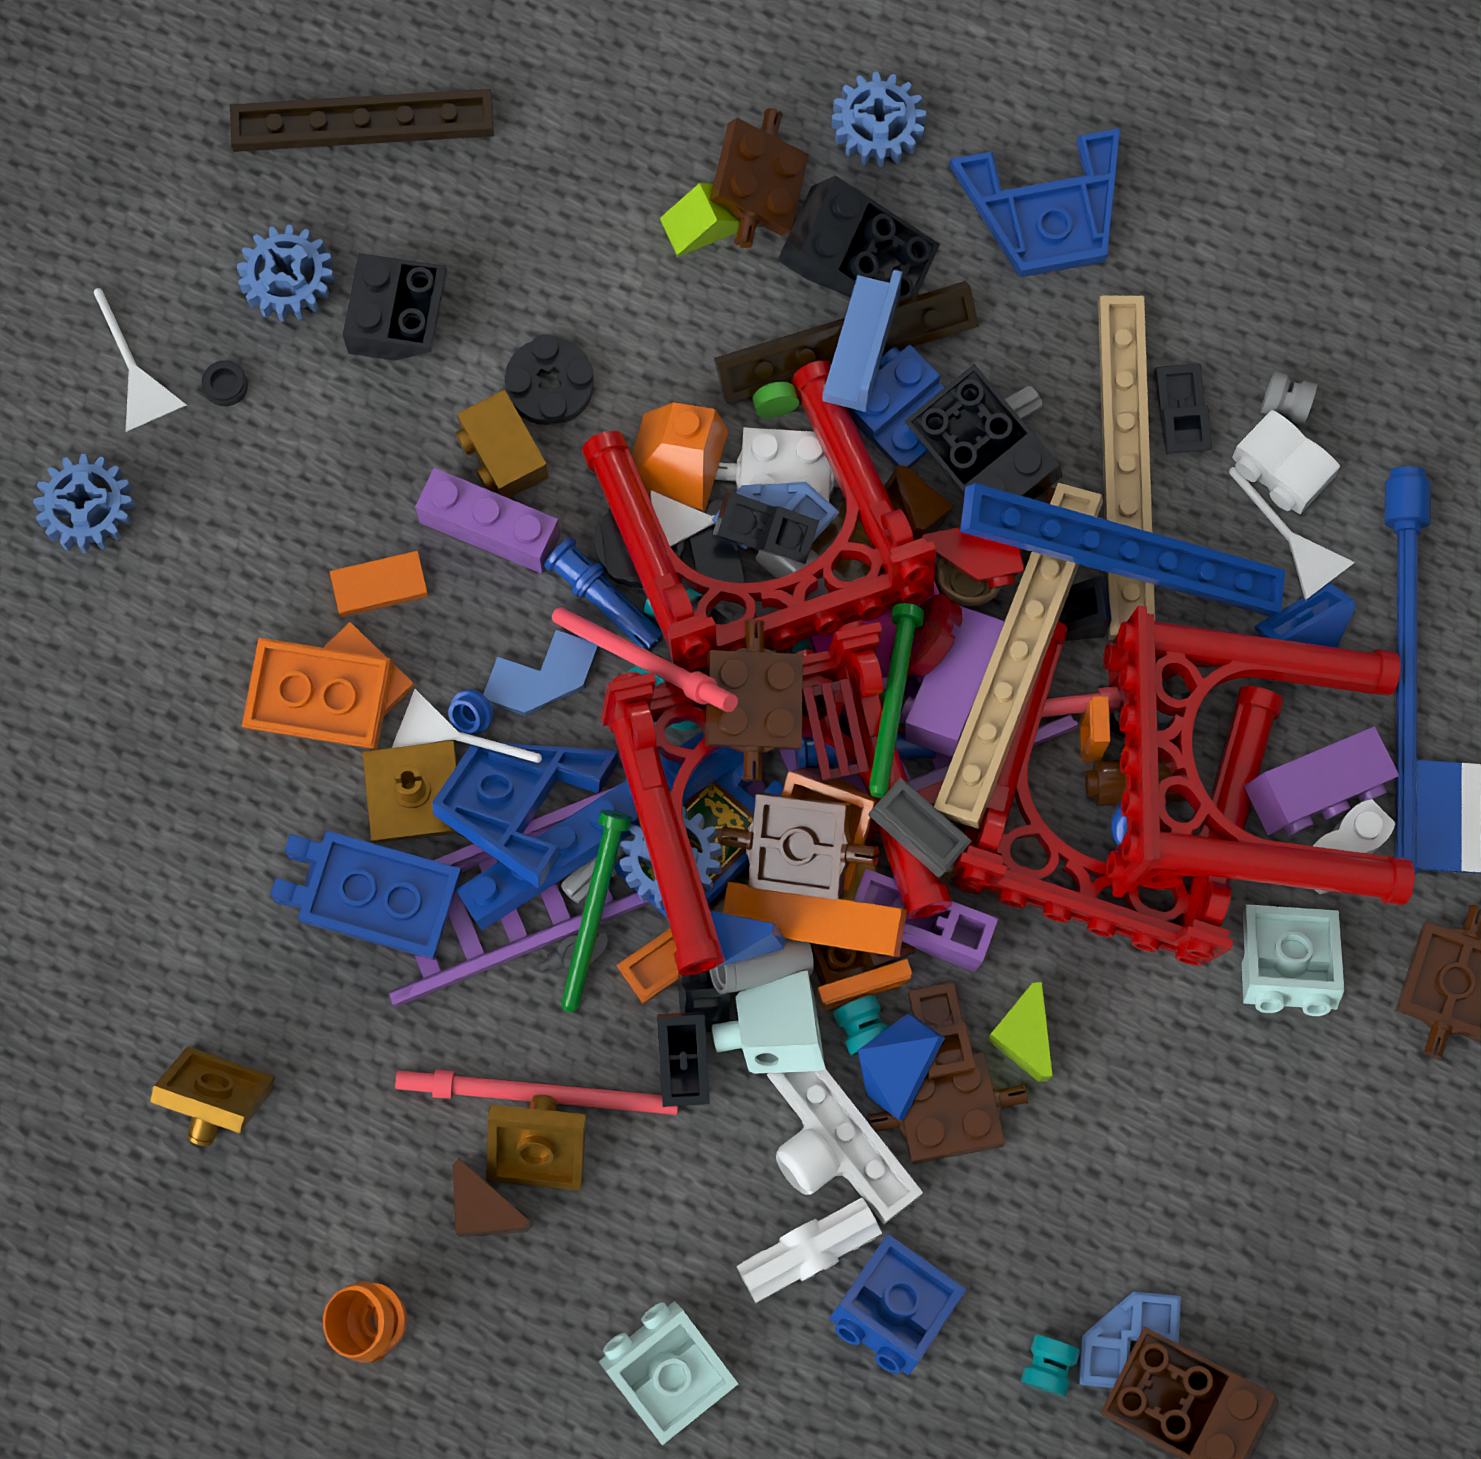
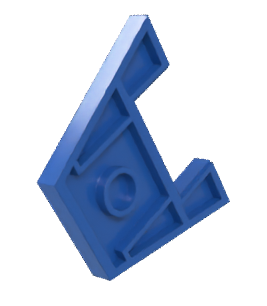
M1120 128L1084 134L1077 137L1076 146L1084 176L1004 191L1001 189L993 152L950 159V169L1020 278L1106 261Z
M502 743L540 754L542 760L536 763L471 745L433 800V815L540 889L559 858V846L523 834L557 780L591 792L600 793L618 764V751Z

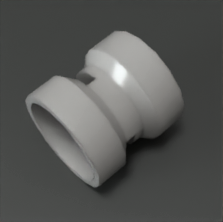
M1274 371L1260 413L1267 415L1272 409L1286 416L1291 423L1304 426L1318 384L1306 380L1300 383L1290 381L1287 374Z

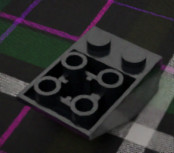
M835 175L811 186L777 261L803 278L848 297L852 296L858 275L890 283L893 270L902 271L901 289L898 301L918 295L940 244Z
M975 364L904 421L963 497L965 496L966 486L977 483L1035 500L1063 477L1058 461Z

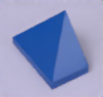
M1329 582L1307 600L1303 597L1281 610L1280 614L1273 615L1255 625V629L1261 637L1337 647L1356 605L1354 599Z
M710 911L725 958L724 963L720 966L781 950L785 947L786 938L773 923Z
M906 1014L858 1050L867 1097L896 1119L904 1120L945 1037L915 1015Z

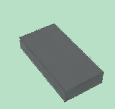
M902 778L896 782L868 814L938 878L971 843V840Z

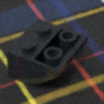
M359 253L342 335L348 354L396 361L432 352L447 266Z

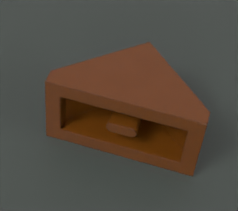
M897 465L884 485L895 510L901 509L905 514L911 527L914 541L921 539L924 534L937 532L954 508L939 493L903 465Z
M458 1158L453 1164L456 1234L459 1237L526 1233L533 1226L532 1223Z

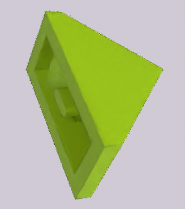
M699 183L660 217V221L677 257L737 233L738 218L728 209L710 201L713 184Z
M1036 982L1030 985L987 1040L1036 1081L1048 1082L1053 1075L1042 982Z

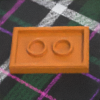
M258 638L242 727L377 750L394 660Z

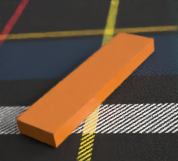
M728 882L723 907L724 914L773 923L783 936L789 940L894 957L900 956L907 910L901 908L749 888L746 884Z

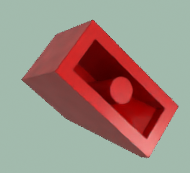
M961 527L922 535V538L925 537L927 543L933 541L936 547L937 558L977 584L987 582L989 589L1016 584L1015 576H1020L1024 572L1020 549L1017 547L960 532Z

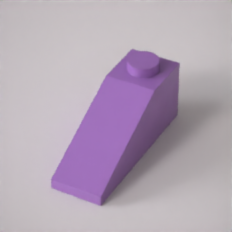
M865 869L854 901L904 909L895 879ZM952 901L951 907L936 915L914 920L906 917L902 941L932 957L976 972L984 960L998 918Z

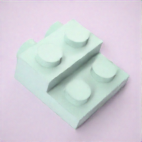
M1246 905L1243 912L1245 951L1242 961L1243 1003L1255 1004L1256 1009L1263 1013H1275L1282 1010L1284 1006L1302 1007L1303 1012L1310 1016H1322L1329 1013L1331 1009L1337 1010L1344 993L1339 911Z
M675 1301L668 1307L662 1302L650 1308L641 1319L644 1326L630 1337L626 1333H621L611 1339L603 1349L606 1356L599 1361L606 1373L662 1445L738 1385V1382Z

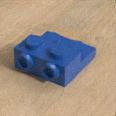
M911 345L907 346L902 352L895 347L881 358L880 370L877 372L866 412L848 408L855 425L895 467L899 464L909 469L928 452L904 421L944 389L939 383L940 375Z
M887 1234L829 1319L837 1324L835 1331L842 1340L851 1345H859L862 1342L876 1352L875 1360L883 1369L894 1374L902 1371L909 1375L921 1360L966 1289Z

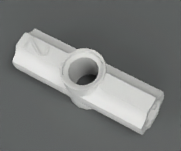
M862 1197L820 1221L814 1219L781 1237L779 1239L780 1243L757 1253L736 1267L755 1303H758L798 1280L804 1282L815 1276L814 1274L832 1267L839 1262L838 1258L875 1240L882 1232Z

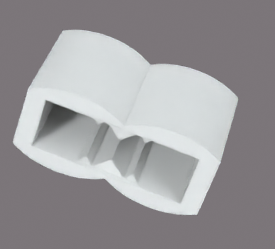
M1272 409L1240 442L1232 457L1237 462L1235 464L1237 471L1250 482L1258 480L1271 491L1269 494L1275 504L1286 511L1292 509L1298 514H1301L1335 478L1340 468V465L1328 452L1307 439L1295 425Z
M1372 799L1366 800L1353 807L1335 826L1332 832L1321 837L1313 846L1373 854L1389 838L1394 829L1395 822ZM1315 890L1318 894H1324L1329 892L1323 890Z

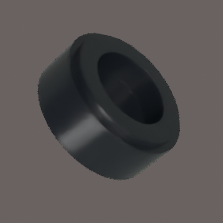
M223 360L211 364L205 370L202 377V387L207 398L212 403L226 407L235 405L244 398L248 390V380L243 369L238 364Z

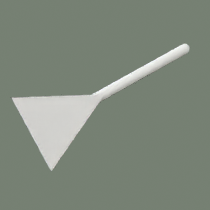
M96 288L94 295L129 369L125 432L187 406L136 365L102 289Z
M1235 467L1230 468V475L1289 542L1305 600L1355 563L1292 533Z
M651 491V503L670 547L715 524L712 521L715 515L710 516Z
M416 689L413 692L392 748L457 740L536 763L542 760V756L538 753L457 731Z

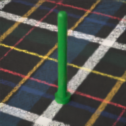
M908 603L895 605L891 615V621L897 627L869 785L871 795L876 798H882L888 792L914 632L916 628L923 625L925 614L924 610L919 606Z
M612 810L600 811L598 824L604 826L561 1001L563 1010L568 1012H575L580 1006L622 831H630L633 818L621 812Z

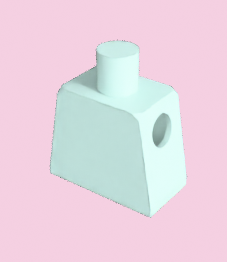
M808 970L739 992L736 996L738 1020L712 1025L717 1053L742 1048L748 1069L752 1073L826 1070L816 1001Z

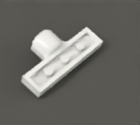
M827 1070L767 1074L768 1078L797 1113L804 1125L800 1132L779 1147L776 1154V1160L783 1175L799 1192L804 1195H811L835 1176H844L863 1197L883 1225L921 1197L923 1194L921 1189Z

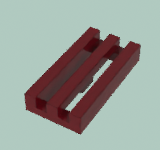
M849 678L803 688L822 781L869 771ZM838 691L842 692L857 764L849 766L833 692ZM819 695L824 697L839 768L831 770L814 698Z

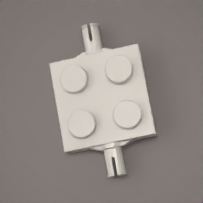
M744 428L742 451L737 459V463L720 462L715 476V480L736 481L737 490L742 485L807 482L828 502L834 487L840 488L815 432Z

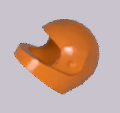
M357 1281L338 1291L326 1305L323 1315V1329L330 1346L340 1355L358 1362H377L383 1359L403 1339L408 1323L405 1305L396 1292L386 1285L367 1281ZM372 1313L375 1321L376 1331L371 1326Z

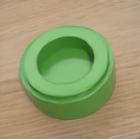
M788 382L767 384L758 389L753 395L756 414L765 419L789 414L799 406L795 386Z

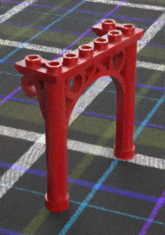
M816 361L803 366L794 374L792 384L795 386L798 398L841 488L846 502V517L837 538L820 557L806 567L784 577L755 583H734L713 579L691 569L677 557L670 547L630 454V449L624 435L618 431H605L591 437L583 445L582 454L588 468L597 475L669 648L670 661L691 673L695 671L706 673L707 652L710 650L736 651L745 648L746 620H755V622L757 620L765 621L764 649L784 651L792 648L801 640L816 635H831L848 623L859 620H874L883 615L885 611L893 609L897 604L908 603L918 605L934 594L936 547L933 541L927 543L925 537L914 541L909 522L901 509L895 510L848 408L822 401L823 391L831 368L830 362ZM858 520H860L872 548L865 544L852 542ZM841 559L862 561L871 569L866 576L849 582L840 581L832 573ZM823 577L824 586L829 593L806 601L808 596L818 589V580ZM682 584L704 595L698 602L696 611H693L687 592ZM721 600L739 604L746 611L741 619L724 625L715 624L713 617H707L708 613ZM762 601V608L773 607L780 610L756 618L755 602Z
M1137 606L1127 622L1121 623L1117 636L1112 643H1107L1103 653V668L1108 670L1109 687L1117 686L1120 690H1124V705L1120 712L1119 728L1121 732H1125V747L1120 758V771L1122 774H1126V789L1121 800V814L1123 817H1127V832L1123 841L1114 851L1110 852L1107 859L1106 873L1107 877L1112 879L1113 897L1122 898L1126 892L1132 893L1139 884L1151 889H1168L1181 885L1183 883V876H1214L1377 897L1383 903L1405 905L1412 895L1415 880L1414 866L1410 859L1271 841L1256 837L1242 830L1226 818L1208 796L1195 766L1192 746L1193 726L1198 708L1204 697L1222 683L1238 678L1253 677L1390 696L1395 691L1400 676V658L1398 653L1383 649L1365 652L1154 621V614L1147 613V607ZM1196 667H1218V669L1203 679ZM1178 674L1184 680L1191 695L1184 700L1173 699L1163 690L1162 681ZM1157 710L1163 714L1174 716L1169 722V727L1163 731H1157ZM1158 758L1165 762L1171 775L1162 780L1160 784ZM1165 793H1178L1188 801L1195 811L1189 822L1180 823L1168 815L1165 808ZM1203 822L1220 839L1194 836L1192 834Z
M856 621L842 626L834 633L829 650L814 653L813 650H802L794 654H803L802 694L803 688L849 678L869 771L859 773L863 780L868 795L877 800L878 803L882 798L873 797L870 793L869 785L883 709L880 694L883 691L882 673L875 655L880 643L879 638L882 633V627L880 622L865 625L862 621ZM628 672L615 677L612 682L607 683L601 721L603 726H609L610 732L614 733L676 945L677 951L674 952L673 956L678 973L680 975L699 974L720 966L724 963L725 958L684 825L682 799L684 789L694 771L708 756L721 747H705L706 704H699L686 697L683 689L667 681L655 686L654 672L640 675L638 672ZM841 691L833 692L838 720L842 710H845ZM826 714L819 720L825 744L835 749L828 715ZM802 715V735L813 738L809 717ZM690 721L701 727L704 738L692 750L672 745L666 739L664 730L672 724ZM841 732L847 759L852 765L857 764L852 739ZM896 745L888 791L900 778L908 784ZM659 753L668 760L682 764L675 778L672 791L669 789ZM877 823L903 907L907 910L906 917L912 920L922 919L941 913L951 907L952 901L946 884H941L940 879Z
M1058 621L980 829L966 826L964 834L971 840V843L946 870L944 878L955 881L954 887L967 893L981 894V891L984 890L999 895L998 901L1010 907L1024 909L1027 904L1044 910L1042 914L1044 917L1056 922L1069 923L1070 919L1088 924L1087 930L1099 936L1112 938L1114 934L1131 938V945L1145 951L1158 952V949L1161 948L1176 953V960L1188 965L1202 966L1203 962L1209 963L1230 951L1233 946L1234 940L1229 939L1230 930L1220 927L1230 903L1231 886H1229L1231 879L1214 876H1192L1188 893L1184 883L1169 888L1174 896V905L1167 912L1148 908L1140 901L1138 895L1140 884L1132 893H1125L1128 908L1097 899L1101 890L1109 887L1112 888V879H1109L1106 873L1107 863L1088 857L1064 843L1049 829L1035 808L1028 786V763L1060 651L1068 628ZM1255 686L1239 688L1210 799L1221 813L1242 830L1245 828L1251 806V800L1244 785L1259 776L1273 721L1279 719L1284 702L1283 697L1279 694ZM1015 795L1017 806L1026 825L1014 828L1008 834H1004ZM1202 823L1196 835L1220 839L1204 823ZM1035 837L1047 855V862L1044 868L1032 870L1016 864L1010 854L1012 842L1021 838ZM1059 859L1066 863L1061 870L1072 877L1077 891L1042 881L1055 871ZM1089 874L1098 876L1099 878H1097L1094 882L1091 883ZM1178 916L1181 917L1179 925L1170 923Z

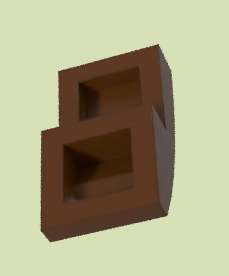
M951 982L908 991L912 1015H915L945 1037L927 1073L929 1079L975 1070L976 1066L966 1022L963 1023L955 983Z

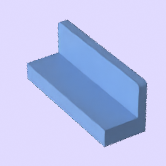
M893 270L890 283L857 276L823 391L822 401L866 412L899 299L902 271Z

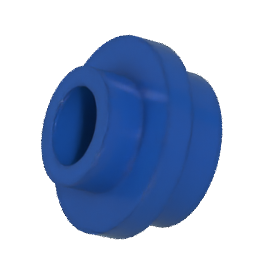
M465 689L456 694L452 699L449 707V719L458 731L466 734H479L492 724L493 709L488 699L482 693L473 689Z

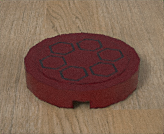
M945 594L934 595L919 606L925 612L923 625L916 628L914 632L906 680H913L914 674L919 678L929 674L941 663L954 644L956 637L950 633L953 630L954 624L959 627L962 624V608Z

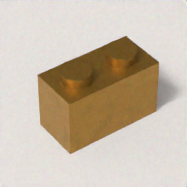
M505 389L457 413L461 429L456 431L455 435L467 456L475 453L481 464V467L476 469V473L485 489L495 490L497 494L511 498L549 478L547 464Z

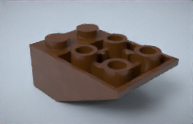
M1144 1326L1100 1414L1177 1459H1252L1279 1402L1277 1396L1270 1391Z

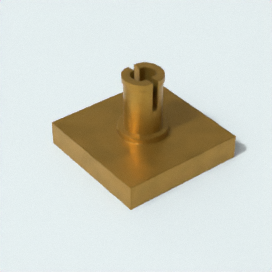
M454 740L362 752L370 834L373 844L458 833L433 815L432 806L433 800L457 766Z
M187 1046L153 1086L150 1102L191 1116L187 1139L196 1145L209 1146L216 1140L219 1126L241 1133L269 1096L275 1076Z
M548 1095L533 1096L530 1100L529 1108L490 1104L487 1119V1181L581 1191L584 1171L586 1114L557 1111V1101Z

